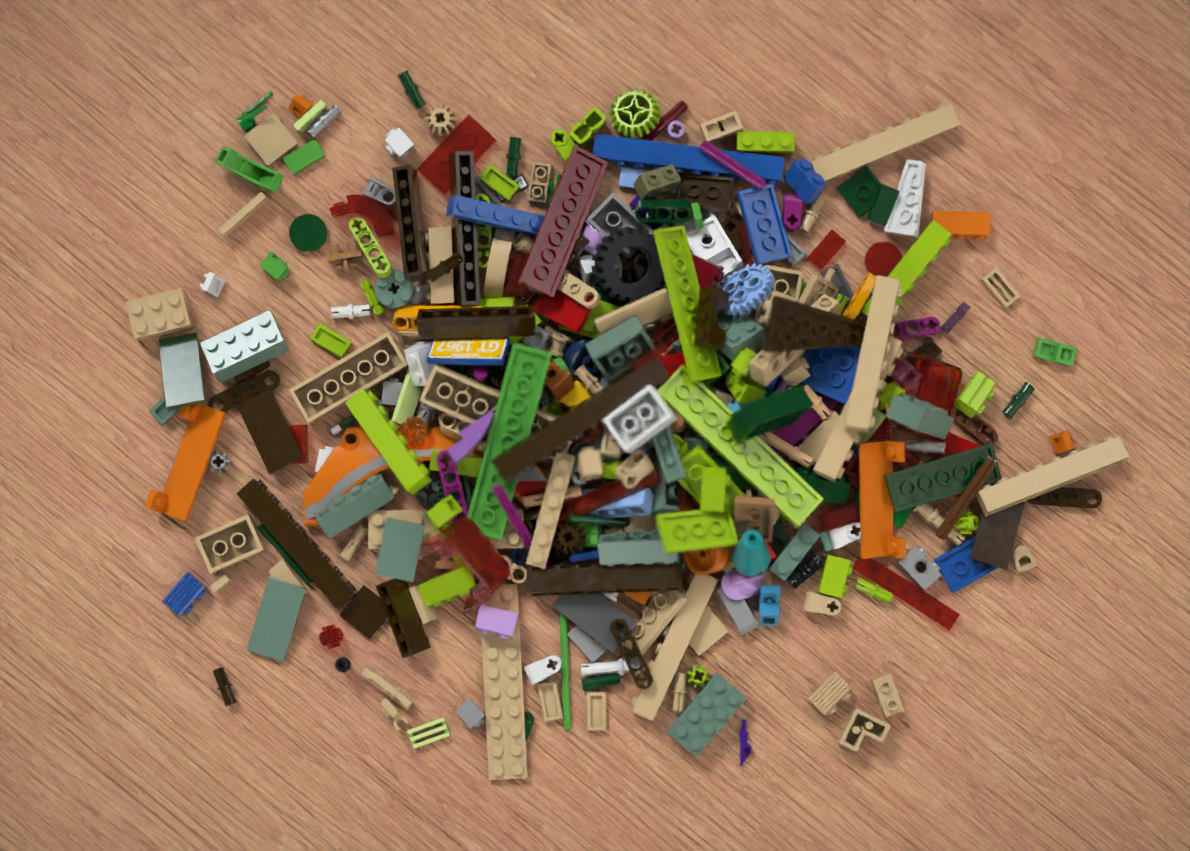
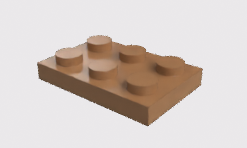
M736 496L734 527L739 540L745 532L754 530L761 535L765 542H772L775 499Z

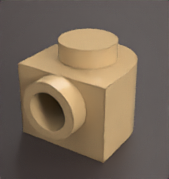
M1019 546L1014 549L1012 558L1018 572L1029 571L1031 568L1036 567L1034 557L1028 547Z

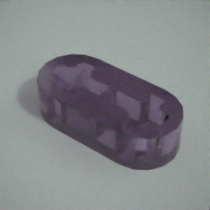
M963 301L940 329L948 334L971 307Z

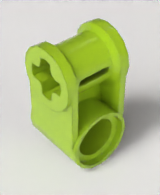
M561 129L555 130L551 135L552 146L566 164L572 147L576 143ZM557 135L559 137L563 136L562 143L560 141L555 142Z

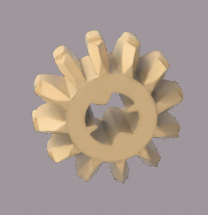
M439 103L438 109L435 105H432L433 112L427 110L426 113L429 116L424 117V120L429 122L426 128H432V134H435L438 130L439 136H442V131L445 130V133L448 135V127L455 129V126L452 124L457 122V118L453 117L455 111H449V105L443 109L442 103ZM443 116L444 122L440 121L441 123H438L437 117L441 118Z

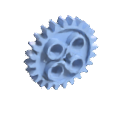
M754 263L751 267L747 264L745 269L741 266L738 272L734 270L732 276L727 275L728 279L722 280L723 285L717 287L730 292L728 311L723 313H727L728 316L731 314L736 316L739 312L742 316L744 311L750 313L751 308L756 310L758 304L763 305L762 300L768 299L767 294L772 293L771 288L775 287L773 284L775 279L771 271L766 266L763 267L762 264L757 266Z

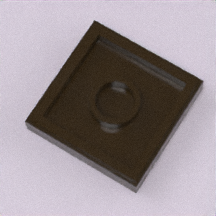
M365 585L362 586L340 614L342 618L369 639L372 638L387 619L380 597Z

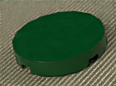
M303 214L292 222L289 229V237L292 244L299 250L314 252L325 243L327 227L318 216Z

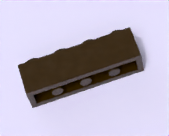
M394 578L376 585L402 659L431 648L429 639L422 626V620L418 615L410 594L407 581Z

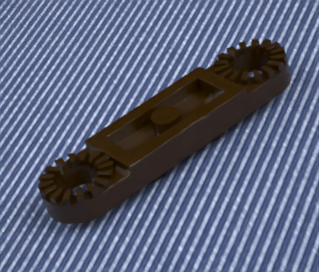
M272 370L263 372L212 396L208 406L214 408L215 400L221 399L224 405L220 411L227 412L268 389H276L280 385V376ZM274 375L276 378L275 384L267 385L265 381L267 376Z
M1060 487L1040 495L1036 501L1030 499L1027 502L1032 505L1092 509L1101 504L1102 495L1095 489ZM1090 493L1097 497L1095 504H1090L1087 501V496Z

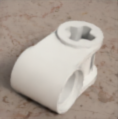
M852 522L827 531L833 547L832 550L860 539V531L857 532V536L850 533L853 530L852 526L860 528V523Z
M551 655L524 667L531 684H536L561 669V659L556 655ZM550 659L558 662L556 669L548 667Z

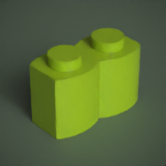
M597 107L589 110L584 116L583 121L578 122L571 129V140L580 148L585 146L591 140L592 135L604 127L606 116Z

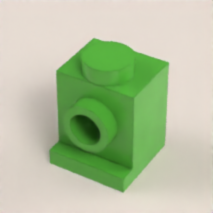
M271 251L259 266L277 281L286 280L291 273L285 267L287 263L280 257L275 259L277 255Z

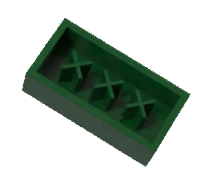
M791 386L781 393L776 391L769 397L764 395L754 402L751 400L744 402L741 405V409L731 415L732 418L727 422V425L737 443L794 424L813 406V403L803 386L796 388Z

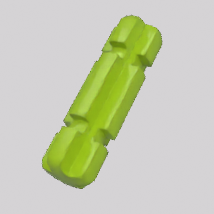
M369 280L361 282L360 286L365 291L364 294L370 306L373 307L372 310L375 316L383 314L384 309L379 304L380 301L376 297L374 289L371 288L373 287Z

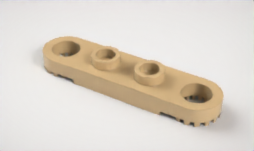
M564 270L557 289L587 309L597 307V304L599 305V301H601L600 294ZM589 295H594V299L591 302H586Z

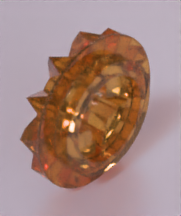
M414 416L408 417L405 422H402L403 426L399 431L409 442L407 445L410 447L421 446L428 435L425 421L420 417ZM412 428H413V429H417V430L414 432V435H409L410 432L412 431Z

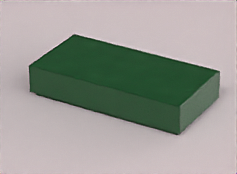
M881 184L867 219L886 226L900 191Z

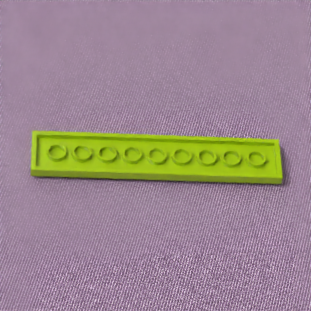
M683 364L658 389L665 402L765 498L775 499L774 507L796 528L823 500L809 484L758 436L737 443L727 425V422L732 418L733 412L701 381L691 383L688 369Z

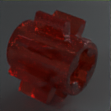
M335 624L322 627L323 632L319 634L321 644L327 646L328 649L341 646L340 642L343 640L342 630L339 627L335 628Z

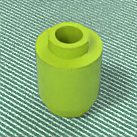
M748 347L741 350L731 364L733 367L732 371L740 377L742 375L747 376L750 372L749 361L757 354Z
M602 461V476L607 479H617L614 475L615 469L623 461Z

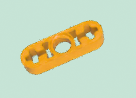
M869 272L863 278L843 313L844 317L852 320L857 317L875 285V275Z

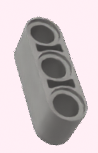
M721 583L715 586L720 599L741 636L759 627L744 599H730L722 590Z

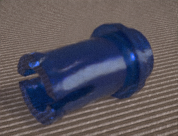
M515 549L511 554V559L513 562L521 564L526 560V553L523 549ZM516 553H521L522 559H518Z

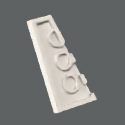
M906 160L897 188L900 192L884 228L886 233L918 238L926 169L924 162Z

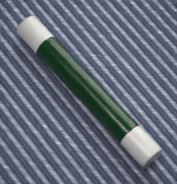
M378 398L376 402L380 406L382 404L380 399ZM351 415L330 430L333 435H336L356 422L357 419L354 415Z

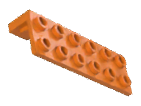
M201 404L180 408L178 417L189 420L163 493L151 489L145 508L185 522L188 521L224 422L225 412Z
M886 440L859 444L862 559L882 556L906 557V538L893 536V508L884 478L885 474L893 472V461L905 462L904 442Z

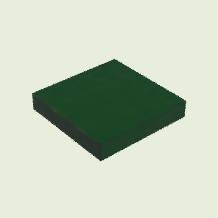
M865 166L836 189L856 216L861 218L870 211L881 183L870 168Z

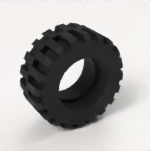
M620 228V230L610 232L609 236H604L601 239V245L597 244L595 248L597 253L592 256V260L595 261L594 266H592V272H595L596 275L594 277L595 282L600 284L599 288L606 292L608 296L620 301L633 303L662 288L661 282L662 280L665 281L654 235L649 234L645 230ZM626 247L638 248L645 258V270L642 276L634 283L622 282L615 272L616 258Z

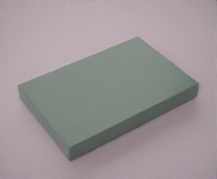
M387 517L375 574L413 582L425 525Z

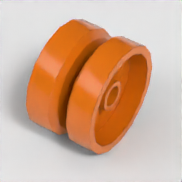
M732 546L682 552L683 561L691 572L698 575L718 572L725 569L731 562Z

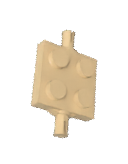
M828 268L824 278L812 274L798 302L811 306L823 294L835 299L839 288L834 286L831 280L836 271Z

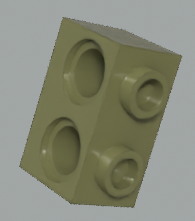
M671 164L640 174L633 185L640 199H649L674 191L681 179L674 165Z

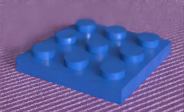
M858 346L808 349L804 358L810 366L808 368L810 377L798 384L802 386L809 385L813 391L845 405L853 390L861 348Z

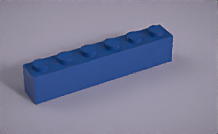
M458 195L449 197L446 210L447 217L528 234L536 237L544 215Z

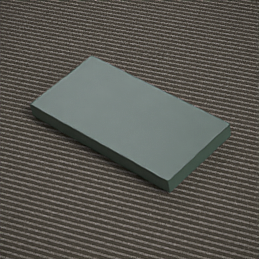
M273 577L268 578L247 647L248 651L282 662L285 661L307 588Z

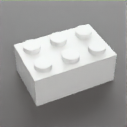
M648 385L603 419V421L623 450L631 454L674 422L677 417L654 386Z

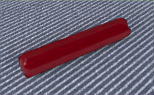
M681 100L659 119L658 124H654L655 130L649 128V135L643 133L642 139L652 141L671 122L688 109V105Z

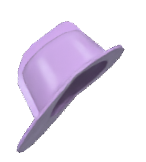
M585 220L584 223L586 225L581 232V235L589 239L585 249L592 254H596L597 250L595 248L597 244L601 245V239L604 236Z
M736 569L731 570L722 577V590L725 595L733 600L753 597L759 592L764 574L758 573L756 576H742Z

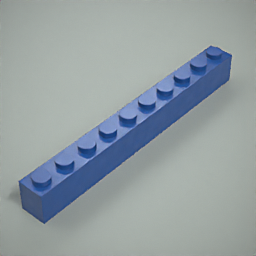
M595 134L593 155L607 162H613L616 166L625 167L626 164L634 165L633 167L637 169L652 167V170L673 164L678 174H682L685 171L690 172L692 175L709 174V176L735 178L736 181H739V178H741L696 146ZM721 150L764 179L767 185L773 184L775 186L777 183H781L784 157Z

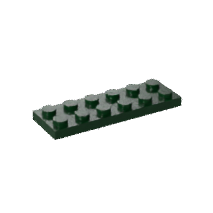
M993 443L885 474L884 478L893 512H899L964 492L987 457L997 461ZM998 462L982 486L1002 479Z

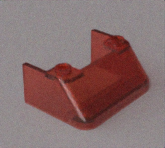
M909 352L908 356L918 359L915 370L917 375L922 376L915 398L948 411V416H950L962 379L961 368L931 357ZM889 422L887 423V426L909 432L915 435H919L928 439H932L935 441H940L942 439L923 432L916 431L899 422L898 425Z
M461 517L423 542L418 555L420 560L435 550L444 558H451L458 554L481 581L475 585L473 594L466 598L463 611L465 615L488 601L510 575L511 568L508 562L469 517Z

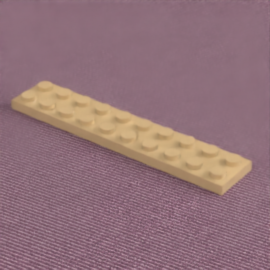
M518 584L479 586L480 604L519 613ZM519 615L514 636H509V639L497 637L498 633L490 631V634L481 633L489 780L528 778Z

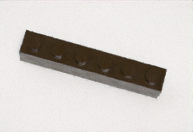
M411 164L392 167L404 278L412 281V283L429 280L418 172Z
M534 306L419 309L416 319L419 339L427 340L470 339L478 337L506 338L511 336L528 337L535 335L536 328Z

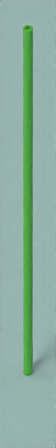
M563 504L556 526V531L560 532L559 526L564 524ZM565 561L559 563L558 566H562V569H564ZM559 612L564 730H571L567 617Z

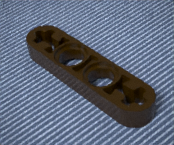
M615 619L610 624V632L636 686L640 689H648L653 683V678L627 623L623 619ZM615 623L623 624L622 632L623 634L627 632L629 636L618 640L617 637L621 635L619 631H614ZM624 640L632 642L633 646L630 651L623 650L622 642ZM633 657H637L641 661V665L637 669L632 668L630 665V660ZM643 667L645 669V672H642L643 676L649 678L646 686L639 684L641 677L639 674L636 676L634 672L640 671Z

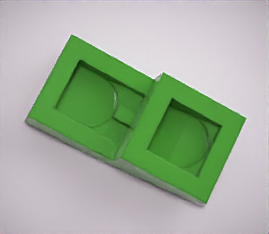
M1037 338L1032 356L1072 367L1077 348Z

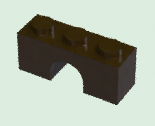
M716 287L700 289L694 340L695 346L710 351L724 349L726 330L718 326L716 315L719 312L728 311L730 292Z

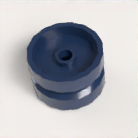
M588 337L573 340L564 351L563 361L572 376L578 381L582 382L574 373L579 367L584 365L593 377H597L598 382H600L604 375L586 347V344L593 340Z

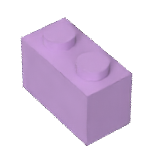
M480 604L475 627L479 628L478 632L490 634V631L498 633L497 637L509 639V636H514L519 613Z

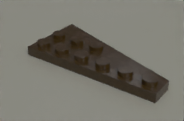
M776 295L772 298L763 353L860 346L863 343L866 324Z

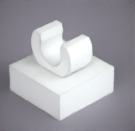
M211 272L204 274L206 280L204 284L200 283V287L209 294L218 297L226 280Z

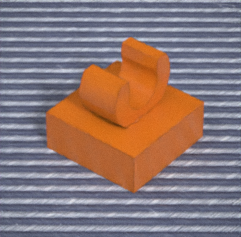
M296 94L289 106V110L299 118L303 117L313 104V100L309 103L305 100V94L301 96Z
M1066 430L1049 436L1055 454L1073 449L1075 442L1070 440L1071 432Z

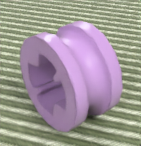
M673 121L669 124L667 132L672 139H680L684 135L685 128L680 121ZM675 125L677 128L678 126L681 128L678 135H675V132L674 134L671 132Z

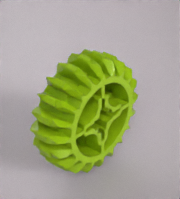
M635 87L634 92H631L629 88L627 89V94L621 92V98L615 96L616 103H611L613 109L609 110L613 128L618 129L619 134L624 132L626 138L631 134L632 138L635 139L636 134H639L641 138L644 132L649 135V128L655 130L654 124L659 123L657 117H660L661 113L658 111L660 105L657 103L656 97L652 98L651 92L646 94L645 89L639 92L638 88ZM639 102L645 103L650 109L640 107ZM636 109H637L638 113L636 112V115H634V118H633V115H632V114H634L633 112H635ZM620 117H625V119H629L631 121V125L624 123L620 119Z

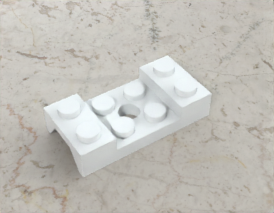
M701 211L702 229H695L692 213L689 221L673 223L675 227L685 226L691 253L718 266H723L724 277L734 270H738L741 266L743 267L740 256L713 212ZM705 237L713 239L710 244H703L702 240Z

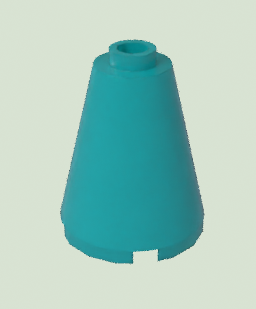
M754 530L745 532L732 552V562L736 570L746 576H756L758 573L764 572L770 564V551L761 535Z

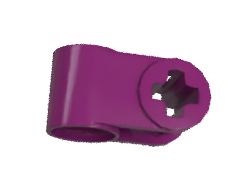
M783 195V223L785 230L788 232L796 231L801 223L803 200L798 195ZM790 218H792L793 222H795L794 225H790Z

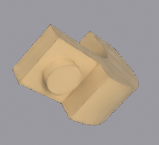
M496 229L484 284L483 296L503 297L515 232Z

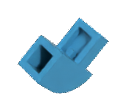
M772 584L761 585L758 593V626H778L780 586Z

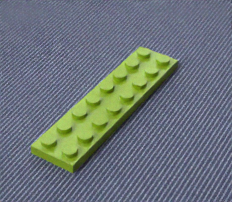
M685 226L653 231L690 381L692 383L722 376L716 350L710 351L694 345L700 286Z

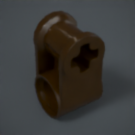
M733 218L725 219L721 226L739 255L741 254V239L739 237L738 222ZM728 223H731V226L735 227L732 229L731 232H729L728 229H725Z

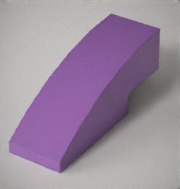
M495 410L490 411L459 432L463 439L447 449L455 463L461 461L479 445L492 425Z

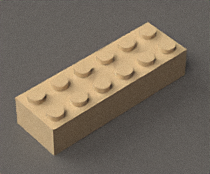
M387 332L289 389V392L307 423L311 425L344 406L345 402L362 388L369 391L409 366L392 336Z

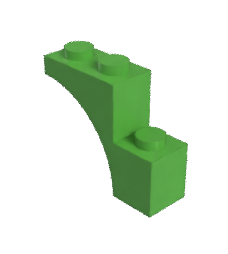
M222 146L214 163L230 173L241 176L257 187L274 193L280 188L284 175L260 165L232 148Z

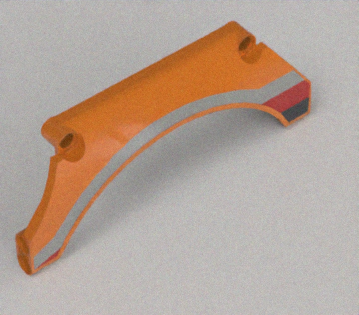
M398 426L399 429H397L399 435L402 434L409 442L407 444L409 449H413L419 456L418 461H431L432 449L447 450L458 443L440 432L439 426H428L426 431H418L413 426H410L409 429ZM351 427L344 432L342 445L334 447L326 461L303 491L305 527L320 526L314 514L319 508L329 505L338 496L345 495L354 486L359 485L370 476L390 468L362 427ZM354 434L357 440L351 442L347 439V435ZM473 450L468 455L483 457L484 452ZM534 463L536 465L534 468L527 472L523 470L518 477L514 496L523 506L524 496L546 492L549 478L536 463Z

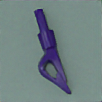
M742 719L741 732H739L740 766L752 753V747L747 743L746 719ZM745 748H748V749H749V752H748V754L745 756V755H744V750H745Z

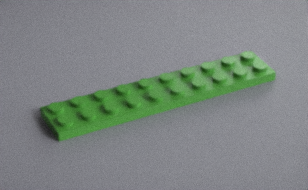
M515 342L513 344L464 530L502 540L508 516L495 496L492 487L500 483L512 502L518 478L512 482L508 480L506 482L503 481L490 460L530 435L552 352Z

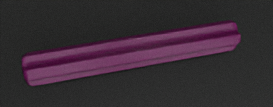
M704 140L701 143L699 149L739 177L759 190L765 186L766 181L709 142Z

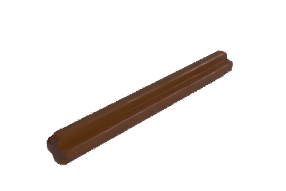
M991 457L986 458L936 531L935 535L941 540L946 539L996 466V460Z

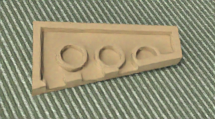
M657 591L651 593L650 596L652 598L648 606L644 607L640 622H637L631 632L642 656L688 600L681 591ZM627 640L625 645L631 650L632 642Z

